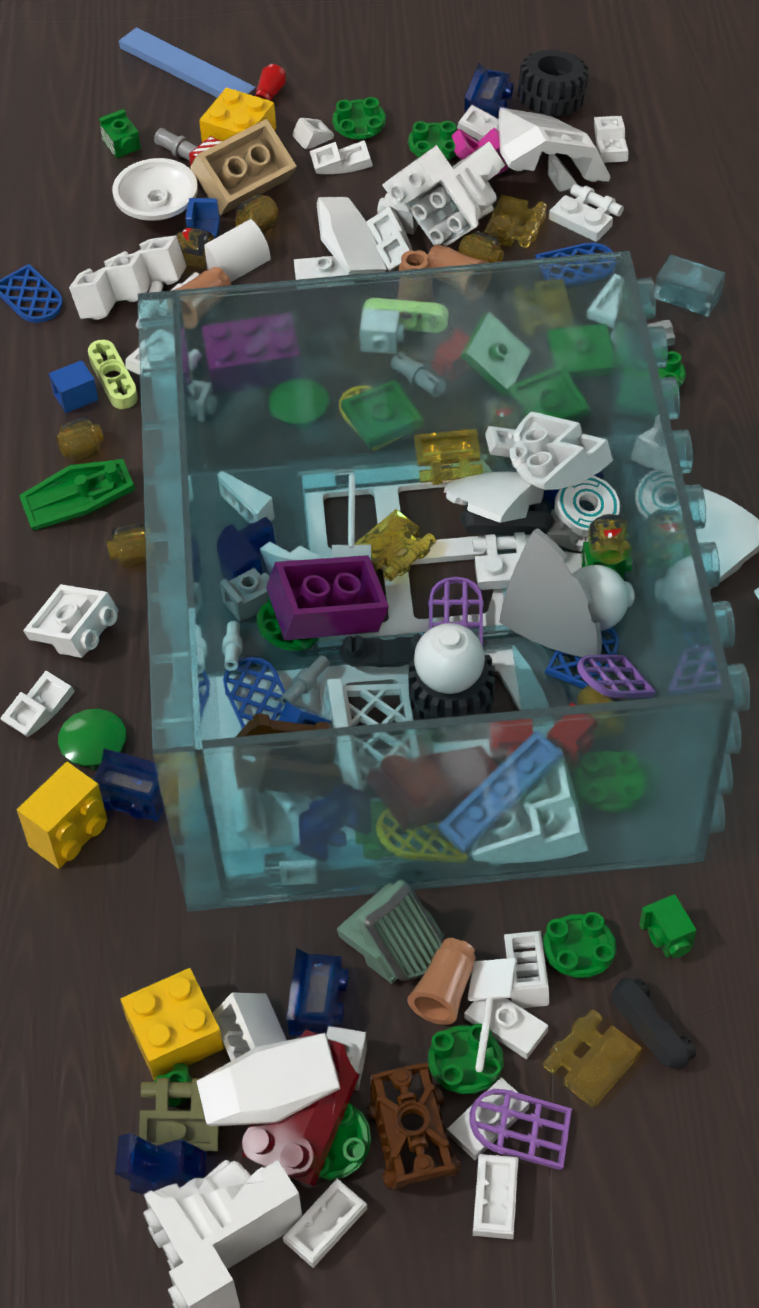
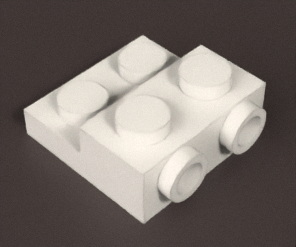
M60 584L23 631L29 640L53 644L59 654L83 658L89 650L97 647L99 636L104 629L116 622L119 610L108 592Z

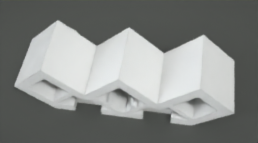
M177 236L149 239L139 244L141 250L133 254H128V252L124 251L104 261L106 267L94 273L90 268L79 273L69 289L80 319H102L109 314L116 301L128 300L129 302L141 300L153 281L163 282L165 285L177 282L187 267Z

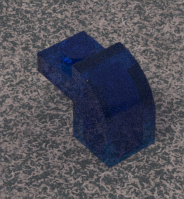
M267 517L250 523L240 531L231 523L219 535L217 551L220 569L227 581L238 577L252 568H255L260 575L263 574L259 555L261 553L260 548L269 541L276 545L274 526Z
M132 1133L118 1136L115 1175L130 1181V1191L144 1195L149 1191L154 1192L173 1184H177L181 1188L194 1178H205L206 1151L183 1139L155 1145Z

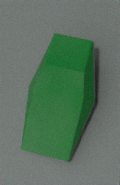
M118 459L69 465L23 492L19 497L31 529L34 531L89 515L136 489L124 460Z

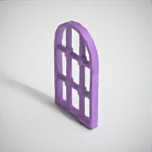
M450 577L439 581L432 588L428 601L429 629L445 623L459 624L468 629L470 627H479V640L483 646L484 601L481 589L475 582L462 577ZM450 584H462L461 600H450ZM468 586L477 593L479 600H468ZM444 587V597H442V600H433L435 593ZM433 605H444V620L442 622H433ZM452 605H462V620L460 622H449V607H452ZM470 605H479V622H468V607Z
M625 655L582 656L577 664L581 677L596 691L608 697L644 698L654 697L657 693ZM589 662L592 667H585L584 663ZM596 662H606L610 667L598 666ZM613 662H621L624 667H618ZM613 672L621 680H612L605 673ZM622 672H630L636 680L627 679ZM589 673L599 674L603 680L596 681ZM633 685H641L644 690H637ZM616 686L628 687L630 691H620Z
M506 1089L486 1091L473 1102L469 1113L470 1127L474 1137L484 1147L499 1154L518 1157L519 1159L557 1170L563 1169L572 1108ZM491 1095L505 1096L504 1104H500V1106L481 1100ZM511 1098L536 1105L535 1114L531 1113L529 1115L509 1109ZM477 1106L502 1113L500 1125L493 1126L476 1121L475 1112ZM542 1107L565 1113L564 1124L540 1118ZM513 1116L533 1122L532 1133H528L527 1136L507 1130V1118ZM544 1125L561 1130V1144L538 1139L539 1127ZM478 1128L497 1133V1145L487 1141ZM508 1137L529 1142L528 1154L503 1147L504 1138L508 1139ZM542 1146L559 1151L558 1163L534 1156L535 1148Z

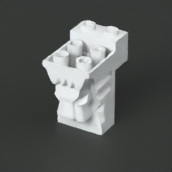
M490 142L474 151L453 167H451L436 145L387 180L382 186L398 209L404 205L407 206L434 246L439 244L446 247L476 228L479 224L478 220L494 210L492 204L496 201V194L488 180L498 174L505 164Z
M225 1160L203 1179L194 1178L181 1188L177 1184H173L144 1194L148 1209L143 1212V1215L149 1225V1232L158 1248L163 1247L169 1259L167 1262L171 1269L169 1274L173 1286L167 1290L173 1300L174 1308H240L234 1281L227 1269L286 1234L302 1217L299 1193L278 1160L265 1168L261 1167L252 1176L240 1163L236 1161L230 1163Z

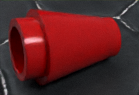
M269 64L263 68L255 96L272 101L286 84V72L284 69L275 64Z

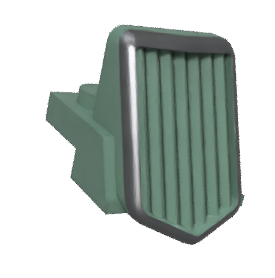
M402 879L393 885L391 883L385 885L336 928L339 937L361 953L365 958L366 964L391 984L397 979L409 981L423 977L436 951L440 949L443 943L442 938L444 937L432 915L423 907L412 887Z

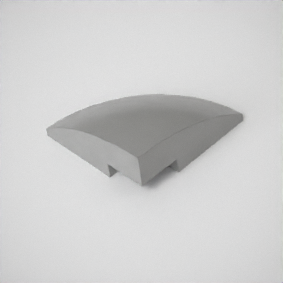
M537 528L532 532L514 568L502 604L499 622L533 642L560 652L579 657L601 655L602 635L600 622L592 621L588 607L592 601V596L585 581L581 576L576 578L572 575L564 563V560L567 558L566 553L549 536Z

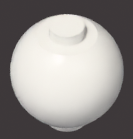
M589 565L578 569L572 574L576 578L581 576L585 581L592 596V601L588 605L592 621L600 622L601 631L610 629L619 623L624 617L627 608L631 607L634 602L632 585L624 581L616 571L609 567Z
M454 623L440 624L429 629L420 638L414 654L415 668L423 683L429 688L445 694L459 693L471 687L480 677L485 662L483 646L478 637L470 629Z

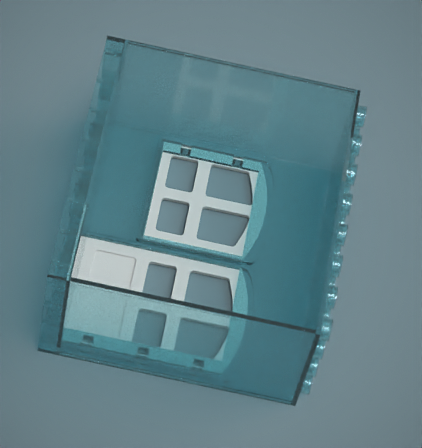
M630 251L138 293L153 756L187 912L376 894L388 883L393 885L401 879L407 882L413 890L704 862L709 834L722 833L725 829V811L722 795L731 794L733 790V773L729 754H739L741 750V729L737 711H747L749 709L750 686L745 665H727L723 648L733 647L735 640L733 612L729 601L712 602L709 587H718L720 582L718 549L714 541L698 543L695 529H703L706 524L704 491L701 484L685 486L682 473H691L693 465L691 437L687 429L672 431L670 420L678 419L680 413L678 383L675 377H659L658 368H666L667 365L666 334L663 326L648 327L646 319H653L655 316L654 284L651 277L636 278ZM531 411L580 423L582 434L608 440L613 461L594 476L606 481L616 491L620 501V513L618 516L625 518L630 524L631 545L627 540H624L626 537H630L628 532L625 533L627 522L625 524L619 523V528H622V530L615 536L614 540H623L625 553L630 552L632 570L631 572L624 573V581L629 582L634 590L632 606L627 608L620 622L613 626L619 638L616 655H625L657 692L654 697L623 698L624 701L614 702L610 698L609 702L601 703L607 697L606 695L598 691L596 694L545 674L546 668L556 650L533 642L499 622L507 588L493 590L488 611L483 613V648L485 649L484 655L489 654L492 658V665L495 666V675L500 677L518 711L424 720V718L418 719L415 715V709H412L414 721L236 737L242 728L225 694L223 683L224 674L227 669L224 666L225 655L222 652V643L227 633V624L230 621H237L240 624V637L243 640V647L238 660L247 657H257L270 662L279 674L285 691L293 684V678L302 669H308L319 656L323 655L329 660L330 665L317 678V684L308 693H303L293 703L294 705L317 712L325 718L323 697L327 679H341L342 686L407 683L409 693V665L382 668L375 666L352 667L340 658L339 649L343 640L347 636L354 638L356 635L362 638H379L382 640L412 637L416 633L423 635L429 630V618L417 619L414 617L408 567L416 564L475 559V556H485L486 551L473 552L472 539L485 538V535L417 542L405 541L398 494L401 491L442 488L450 482L488 472H517L516 468L513 467L511 458L490 455L485 433L488 426L516 430L521 421ZM220 471L272 497L275 518L262 532L256 530L220 495L217 474ZM352 473L355 475V495L371 494L375 499L380 542L377 545L371 546V562L374 568H379L383 571L386 600L389 605V619L382 623L379 632L319 637L317 643L309 649L300 651L278 648L261 635L257 627V614L241 623L236 619L223 602L220 581L224 579L230 581L252 568H255L260 575L267 573L270 576L271 574L268 573L260 550L269 541L290 553L298 546H302L321 558H332V549L327 544L323 502L326 498L348 496L349 475ZM559 489L544 490L542 502L538 503V506H541L542 503L550 507L549 514L552 510H555V497ZM582 500L579 502L584 510H595L593 504L589 501ZM496 535V537H505V536H507V535ZM558 545L564 552L579 553L582 557L581 552ZM515 549L497 550V554L516 553ZM479 614L468 615V622H479ZM462 615L449 616V622H460L462 620ZM444 617L433 618V622H442L444 620ZM470 627V630L479 639V627ZM608 632L601 633L604 640L613 639ZM615 644L608 645L611 652L613 651ZM602 647V649H601V655H605L606 652H605L604 648ZM571 654L563 656L566 664L576 661ZM558 658L556 659L552 667L561 665ZM600 662L602 667H605L606 662ZM613 662L618 667H624L621 662ZM252 664L250 667L251 670L260 672L263 668L259 664ZM585 664V667H592L590 664ZM577 666L569 668L573 676L580 675ZM267 669L265 674L274 677L270 670ZM234 670L229 678L238 680L242 672ZM613 672L606 673L612 680H621ZM622 672L627 679L636 680L630 672ZM246 674L243 682L253 685L257 677ZM600 675L593 678L597 681ZM262 679L258 687L268 690L272 682ZM227 683L228 689L231 693L235 685ZM277 684L273 692L282 695ZM633 685L637 690H644L641 685ZM616 686L620 691H630L628 687ZM239 687L235 695L246 698L250 690ZM254 692L251 700L261 703L265 695ZM270 696L266 705L277 708L280 699ZM234 700L239 711L243 703ZM247 705L244 713L254 716L258 708ZM264 709L262 711V714H268L270 719L274 714ZM242 718L245 725L250 721Z

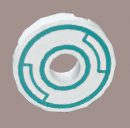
M592 476L576 485L559 489L555 497V512L559 521L564 526L566 524L572 528V532L577 535L591 537L590 523L603 515H619L620 501L616 491L606 481ZM582 500L589 501L593 504L595 510L586 511L580 506L579 502ZM601 519L599 521L595 520L594 526L598 533L594 532L595 535L592 536L604 534V530H609L613 526L615 519L614 521L607 519L609 526L606 528L603 527L604 523L597 524V522H602Z

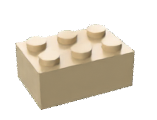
M265 119L197 154L190 169L195 174L209 199L218 200L219 214L221 216L236 208L241 202L246 199L248 200L251 196L255 195L256 197V194H262L287 181L297 166L269 121Z

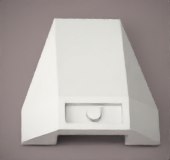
M500 108V153L509 168L515 171H522L523 169L534 171L542 151L550 155L560 153L567 154L572 158L582 177L591 182H596L597 180L609 182L611 176L587 133L549 115Z

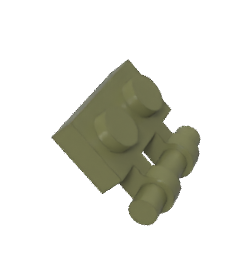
M157 1078V1082H141V1098H156V1110H140L139 1151L219 1150V1126H208L206 1124L197 1081L201 1078H192V1082H170L169 1078ZM169 1098H191V1110H169Z

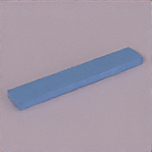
M137 27L119 40L120 49L217 98L226 87L252 96L256 94L255 86Z

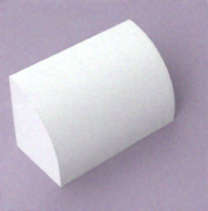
M252 219L204 245L207 270L209 271L214 266L223 269L231 282L271 260L266 239Z
M232 992L212 1013L220 1028L222 1041L231 1061L255 1047L287 1041L266 993Z

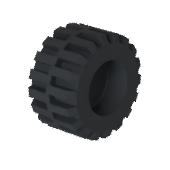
M549 49L532 52L529 56H525L523 62H521L517 97H519L521 104H525L526 108L534 110L536 113L549 116L572 114L573 111H578L580 106L584 104L589 75L588 66L584 64L581 58H577L576 55L566 51Z
M484 655V668L478 680L468 689L453 694L440 693L429 688L418 676L414 661H410L408 673L409 699L411 709H415V715L418 719L424 718V724L429 727L435 724L437 729L445 731L446 728H452V732L460 731V727L463 726L470 729L474 727V721L481 723L485 719V713L491 712L495 699V666L492 665L490 655Z

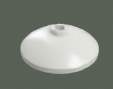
M154 158L136 162L125 168L116 177L112 191L117 207L125 214L140 220L160 221L172 218L186 210L189 198H196L198 185L195 174L186 165L171 159Z

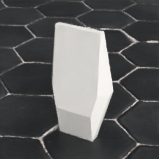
M319 197L316 204L321 241L348 274L385 273L386 266L376 248L375 238L365 219L348 197Z
M325 1033L255 1047L197 1081L208 1126L278 1123L341 1089L328 1038Z

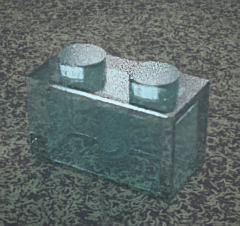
M670 254L656 276L654 298L709 317L722 296L725 272Z

